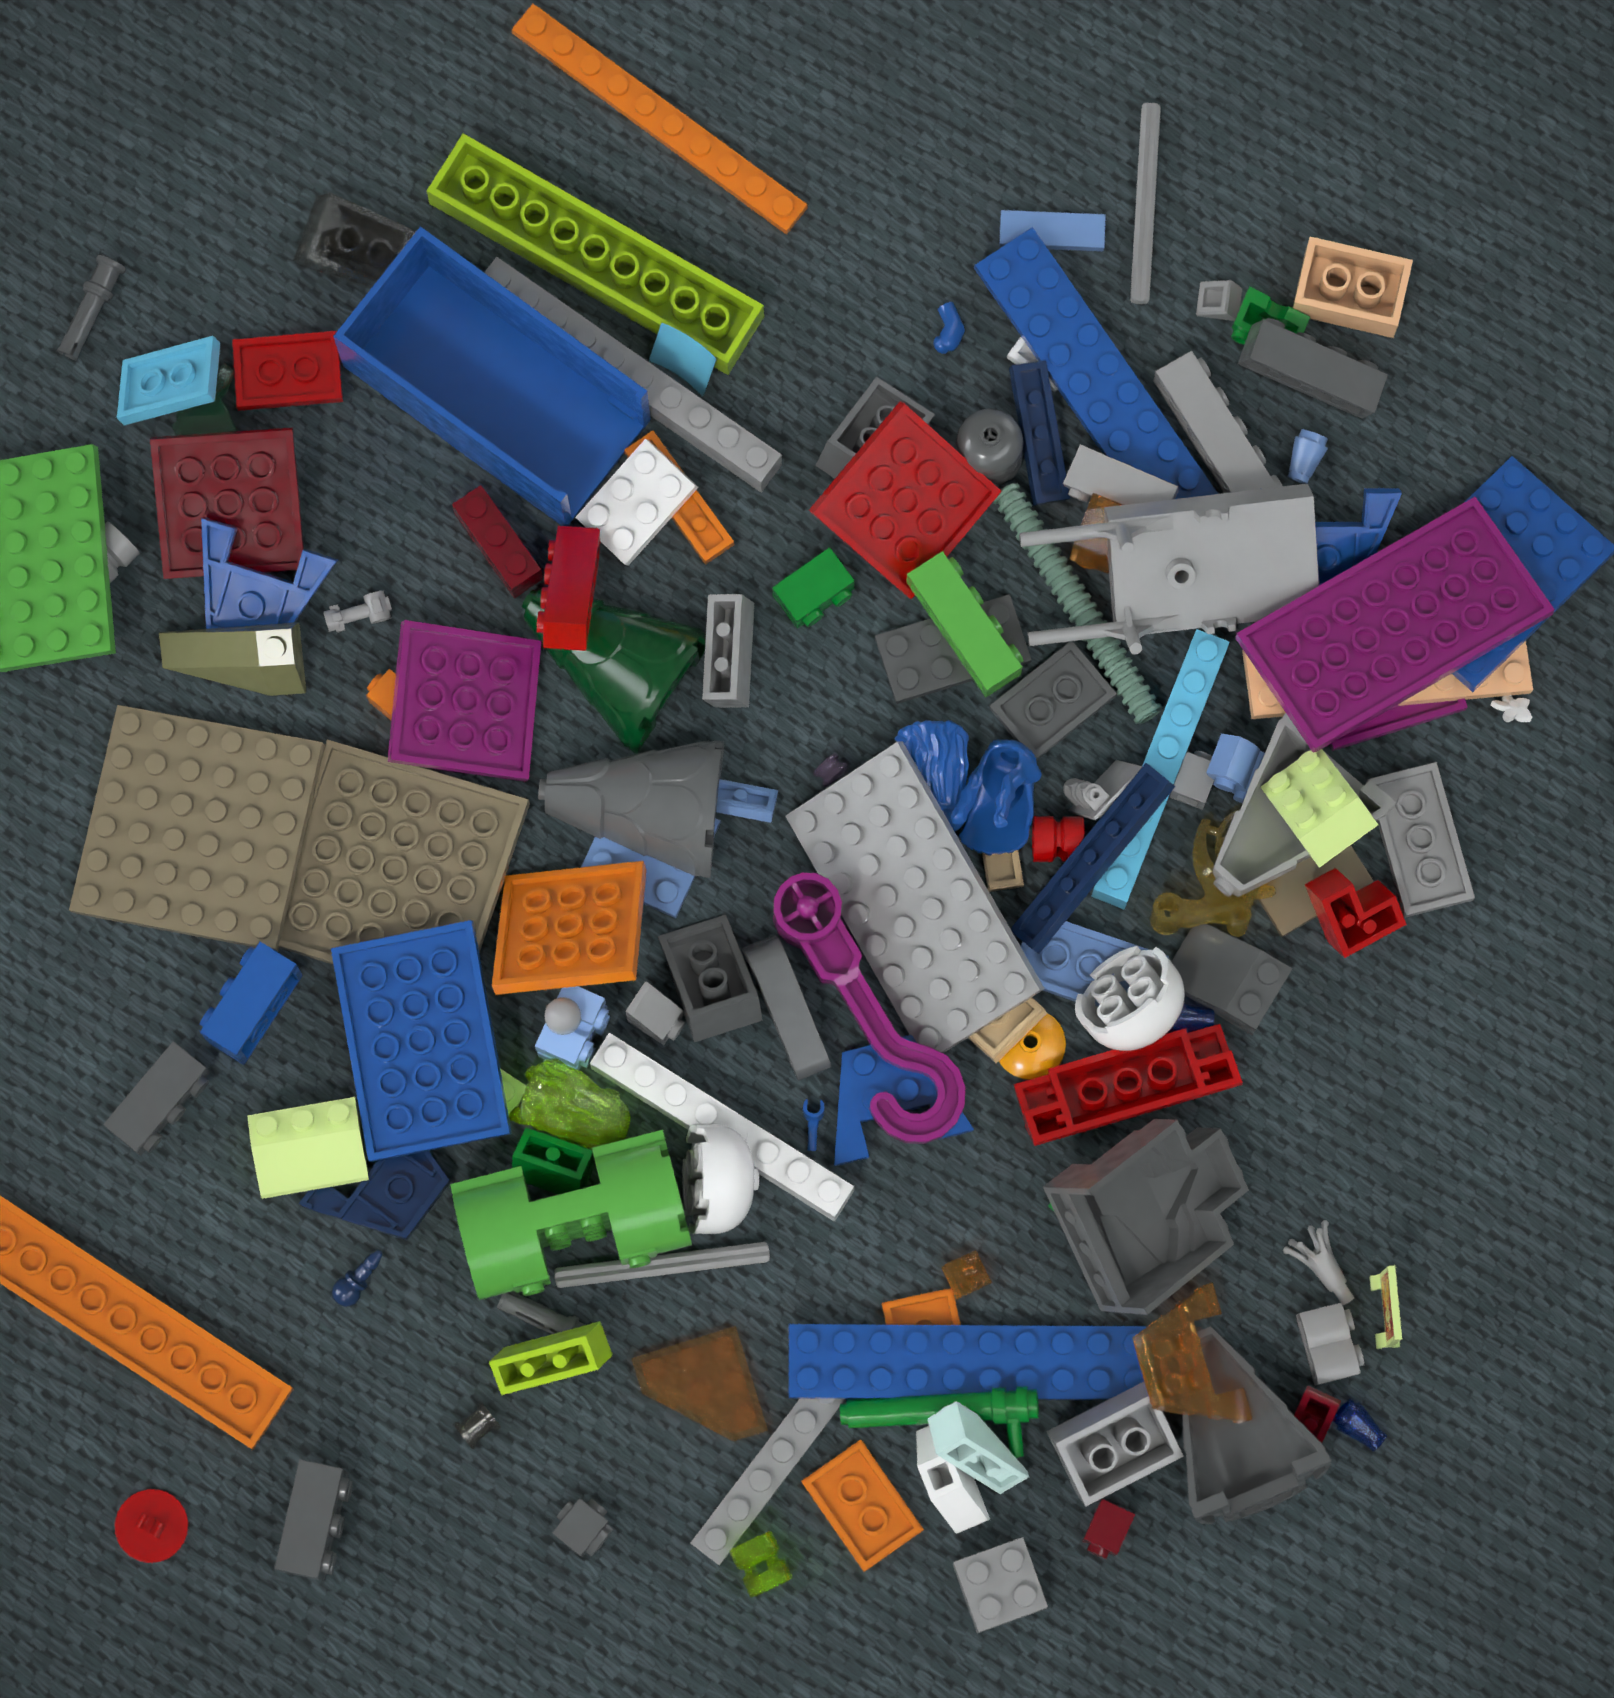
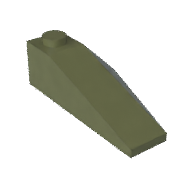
M299 622L159 633L162 667L164 669L269 696L306 693Z

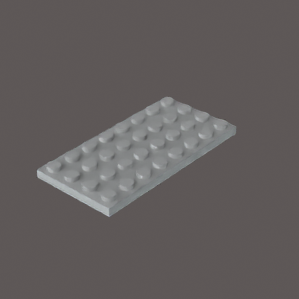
M903 741L894 743L785 816L817 873L829 879L838 889L842 901L841 915L909 1035H912L918 1044L944 1053L1045 989Z

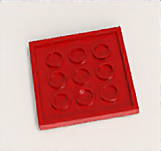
M900 401L808 511L906 597L912 599L915 594L906 583L907 574L942 551L947 557L1002 491L985 475L974 470L965 457L905 403Z

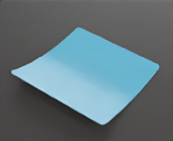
M661 323L649 361L677 374L698 391L701 396H704L716 358L690 336L665 323Z

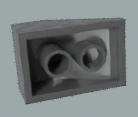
M876 377L829 438L815 466L836 478L900 401L905 403L928 425L935 414Z
M726 915L658 936L694 1042L763 1021L758 994Z
M1199 920L1195 921L1171 961L1182 978L1185 996L1252 1036L1292 971L1291 967L1266 952Z

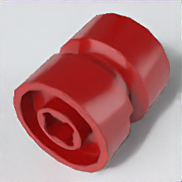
M1034 816L1032 822L1033 862H1053L1056 857H1060L1062 862H1065L1084 839V817L1064 816L1060 822H1056L1053 816Z

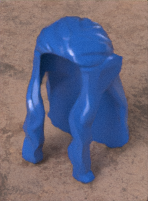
M951 720L945 722L916 721L912 725H907L900 729L895 737V741H903L955 832L964 824H953L950 816L960 801L961 791L966 787L969 769L967 756L969 735L962 726Z
M998 739L991 742L982 756L979 765L969 776L968 784L961 791L960 801L950 816L953 824L966 822L964 830L959 834L963 845H966L971 850L974 849L977 853H984L989 856L992 854L1013 853L1022 848L1029 839V829L1034 817V783L1040 780L1042 774L1037 766L1034 753L1023 743L1008 739Z

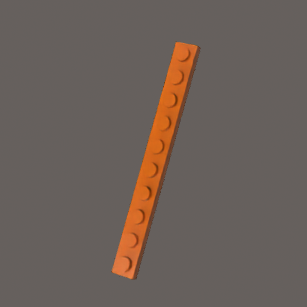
M535 4L529 7L512 28L513 35L786 235L807 210L808 204Z

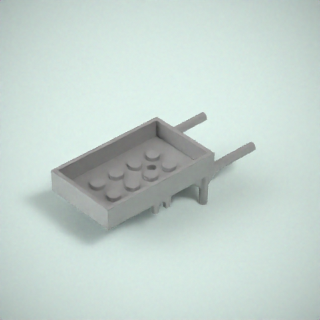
M1308 484L1104 507L1105 523L1019 533L1021 547L1107 538L1113 622L1028 632L1029 646L1114 637L1126 640L1132 654H1139L1142 650L1140 637L1145 634L1202 628L1207 634L1215 633L1214 629L1218 627H1226L1229 632L1236 631L1237 624L1259 621L1319 586L1314 496ZM1185 570L1184 574L1175 575L1178 571Z

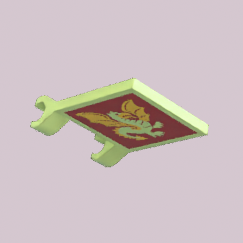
M1387 1266L1380 1274L1370 1276L1371 1291L1381 1290L1385 1325V1332L1375 1334L1376 1349L1387 1347L1399 1348L1400 1341L1402 1340L1395 1266Z

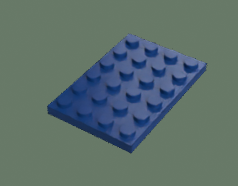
M1513 456L1466 500L1468 501L1473 497L1478 499L1555 609L1554 613L1614 555L1613 543ZM1548 618L1452 674L1469 690L1474 692Z
M469 920L331 948L368 1161L373 1162L512 1134L474 921Z

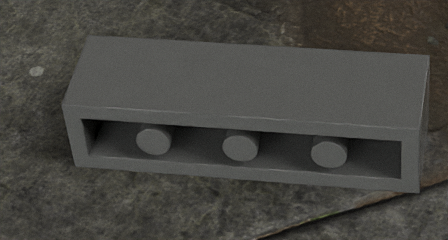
M1263 319L1251 326L1238 365L1359 418H1365L1375 413L1388 374L1379 371L1376 364L1366 360L1356 361L1347 357V352L1334 346H1322L1316 343L1315 337L1302 332L1295 334L1286 330L1282 322L1274 319Z

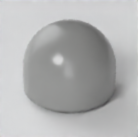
M561 997L554 999L545 1009L546 1025L556 1034H570L580 1025V1009L569 998Z

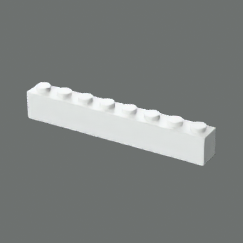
M611 1033L607 1035L590 1062L592 1070L688 1130L693 1124L723 1125L733 1129L748 1144L753 1158L754 1169H758L759 1175L834 1222L854 1192V1186Z

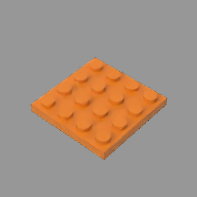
M644 861L505 876L492 978V988L495 995L636 980L647 873Z

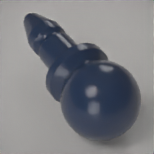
M377 1250L367 1256L364 1263H361L355 1272L348 1270L345 1274L346 1278L339 1279L334 1284L332 1297L337 1304L349 1307L359 1300L361 1291L368 1287L366 1280L380 1263L383 1255L382 1251Z

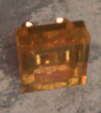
M976 1250L941 1267L957 1300L992 1283Z

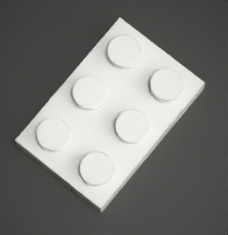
M645 439L575 518L586 528H599L600 541L619 560L629 566L699 487L654 444Z

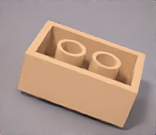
M1310 237L1292 308L1310 316L1312 320L1394 338L1400 320L1413 260Z

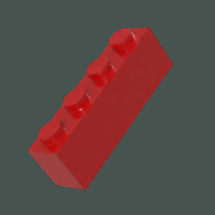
M558 526L556 540H549L548 561H552V564L546 563L544 584L549 585V587H542L541 609H545V612L538 611L537 633H543V648L586 651L600 559L599 528Z

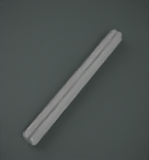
M1144 103L1141 108L1130 301L1134 304H1147L1150 299L1160 105L1157 103Z
M760 1242L657 1255V1257L650 1258V1264L639 1268H630L629 1264L622 1266L620 1260L558 1267L555 1269L554 1275L557 1287L563 1288L765 1263L769 1261L770 1254L768 1244Z

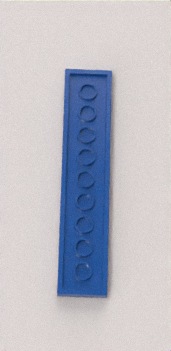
M1033 227L974 266L975 271L1038 361H1046L1050 379L1102 454L1178 486L1179 491L1175 499L1218 494Z
M788 1325V1399L895 1398L991 1392L992 1388L1006 1387V1390L1010 1391L1016 1390L1017 1386H1028V1389H1037L1038 1400H1109L1142 1382L1153 1392L1152 1326Z

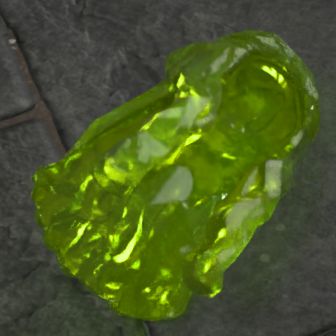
M558 1058L546 1059L536 1066H530L526 1070L525 1077L529 1083L526 1085L525 1093L521 1097L522 1104L520 1108L515 1107L509 1113L510 1121L525 1126H532L539 1131H547L561 1140L579 1144L590 1150L593 1147L625 1140L630 1126L631 1115L628 1106L620 1100V1092L610 1088H600L585 1073L567 1066Z

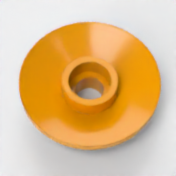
M1047 1013L999 1060V1063L1007 1072L1021 1079L1030 1080L1047 1075L1049 1068L1059 1066L1065 1053L1066 1040L1061 1025L1053 1016ZM1025 1037H1035L1037 1045L1034 1048L1026 1047L1023 1042Z

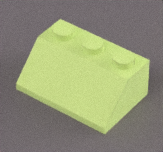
M355 1097L247 1115L251 1149L262 1199L369 1180L361 1116Z

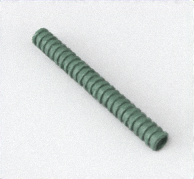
M1012 483L1001 489L1002 492L993 503L999 504L998 510L1000 513H1005L1004 520L1007 523H1011V531L1017 532L1015 536L1017 540L1020 541L1019 533L1047 530L1043 528V520L1037 519L1039 515L1037 511L1031 510L1032 503L1025 501L1026 494L1024 492L1020 493L1021 486L1018 483ZM1055 543L1022 547L1024 550L1028 549L1027 556L1030 559L1034 558V567L1041 569L1039 572L1040 576L1046 577L1045 584L1047 586H1052V595L1058 596L1057 602L1059 605H1064L1063 612L1070 614L1068 619L1071 623L1075 622L1076 626L1108 623L1107 620L1103 621L1101 619L1103 617L1102 612L1096 611L1097 604L1090 602L1091 595L1084 592L1086 588L1084 584L1078 583L1079 576L1072 574L1074 569L1071 565L1067 566L1068 559L1060 555L1062 552L1060 547H1055ZM1104 637L1082 640L1088 642L1086 647L1089 651L1093 650L1092 657L1100 661L1098 664L1099 668L1105 669V677L1111 678L1110 685L1118 689L1116 693L1117 696L1123 697L1122 704L1129 706L1128 713L1130 715L1134 714L1135 718L1133 721L1135 724H1143L1160 713L1162 705L1155 703L1156 696L1154 694L1150 695L1149 691L1151 688L1149 685L1143 684L1144 677L1137 675L1139 670L1136 666L1132 667L1131 663L1133 660L1131 657L1125 656L1127 653L1126 649L1119 647L1121 644L1119 639Z

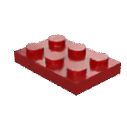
M337 331L232 339L238 411L343 402L340 356L333 337Z

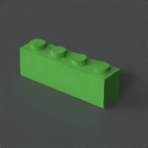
M942 551L909 572L906 583L986 698L1020 676L1022 672V665L1020 663L1024 660L1015 645L1010 644L1008 646L1000 635L1004 631L995 616L990 615L988 617L981 607L984 602L975 587L971 586L968 588L961 578L964 573L958 562L953 557L948 559Z

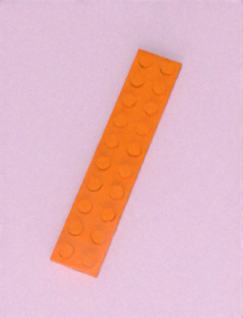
M0 1196V1284L254 1450L294 1389Z

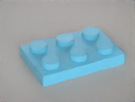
M214 336L123 360L117 419L123 425H128L214 402L220 342Z

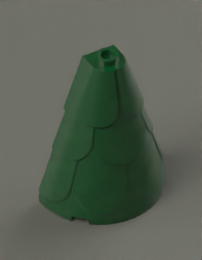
M540 588L537 592L535 590L530 591L522 604V608L525 609V622L543 645V633H537L538 611L545 612V609H541L542 588ZM594 599L586 651L545 649L559 669H565L588 703L596 708L622 744L638 754L656 727L655 718L689 667L691 665L696 667L705 654L706 632L700 628L650 617L648 613L605 605L603 600Z

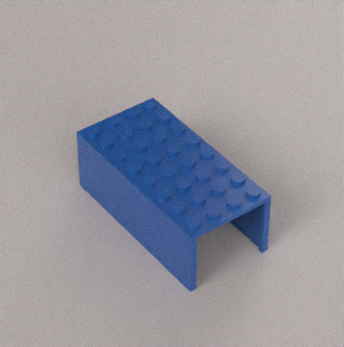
M421 226L333 336L343 367L561 526H569L625 454L624 450L632 445L651 420L648 391Z

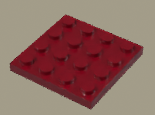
M293 428L151 437L150 446L163 579L204 576L201 518L203 517L238 528L229 562L260 572L297 570L302 551L304 550Z

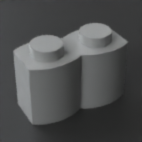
M1337 1303L1296 1315L1315 1386L1360 1374L1359 1366L1364 1365V1358L1359 1344L1353 1345L1350 1331L1355 1330L1349 1309L1344 1310L1342 1303Z

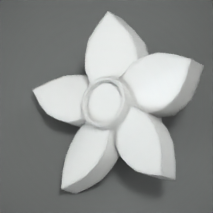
M1502 696V701L1494 700L1491 702L1490 706L1504 711L1503 719L1505 722H1510L1514 719L1520 722H1530L1532 719L1531 713L1527 709L1530 702L1529 699L1517 698L1515 700L1512 696Z

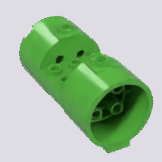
M663 1130L593 1147L592 1150L601 1184L531 1202L521 1166L450 1184L458 1225L479 1300L513 1291L516 1293L523 1292V1296L543 1292L545 1290L544 1286L551 1284L543 1250L544 1247L550 1246L551 1251L570 1247L572 1245L571 1240L585 1237L587 1242L599 1240L607 1236L606 1231H613L622 1266L629 1264L630 1268H639L650 1264V1258L657 1257V1254L691 1246L692 1243Z

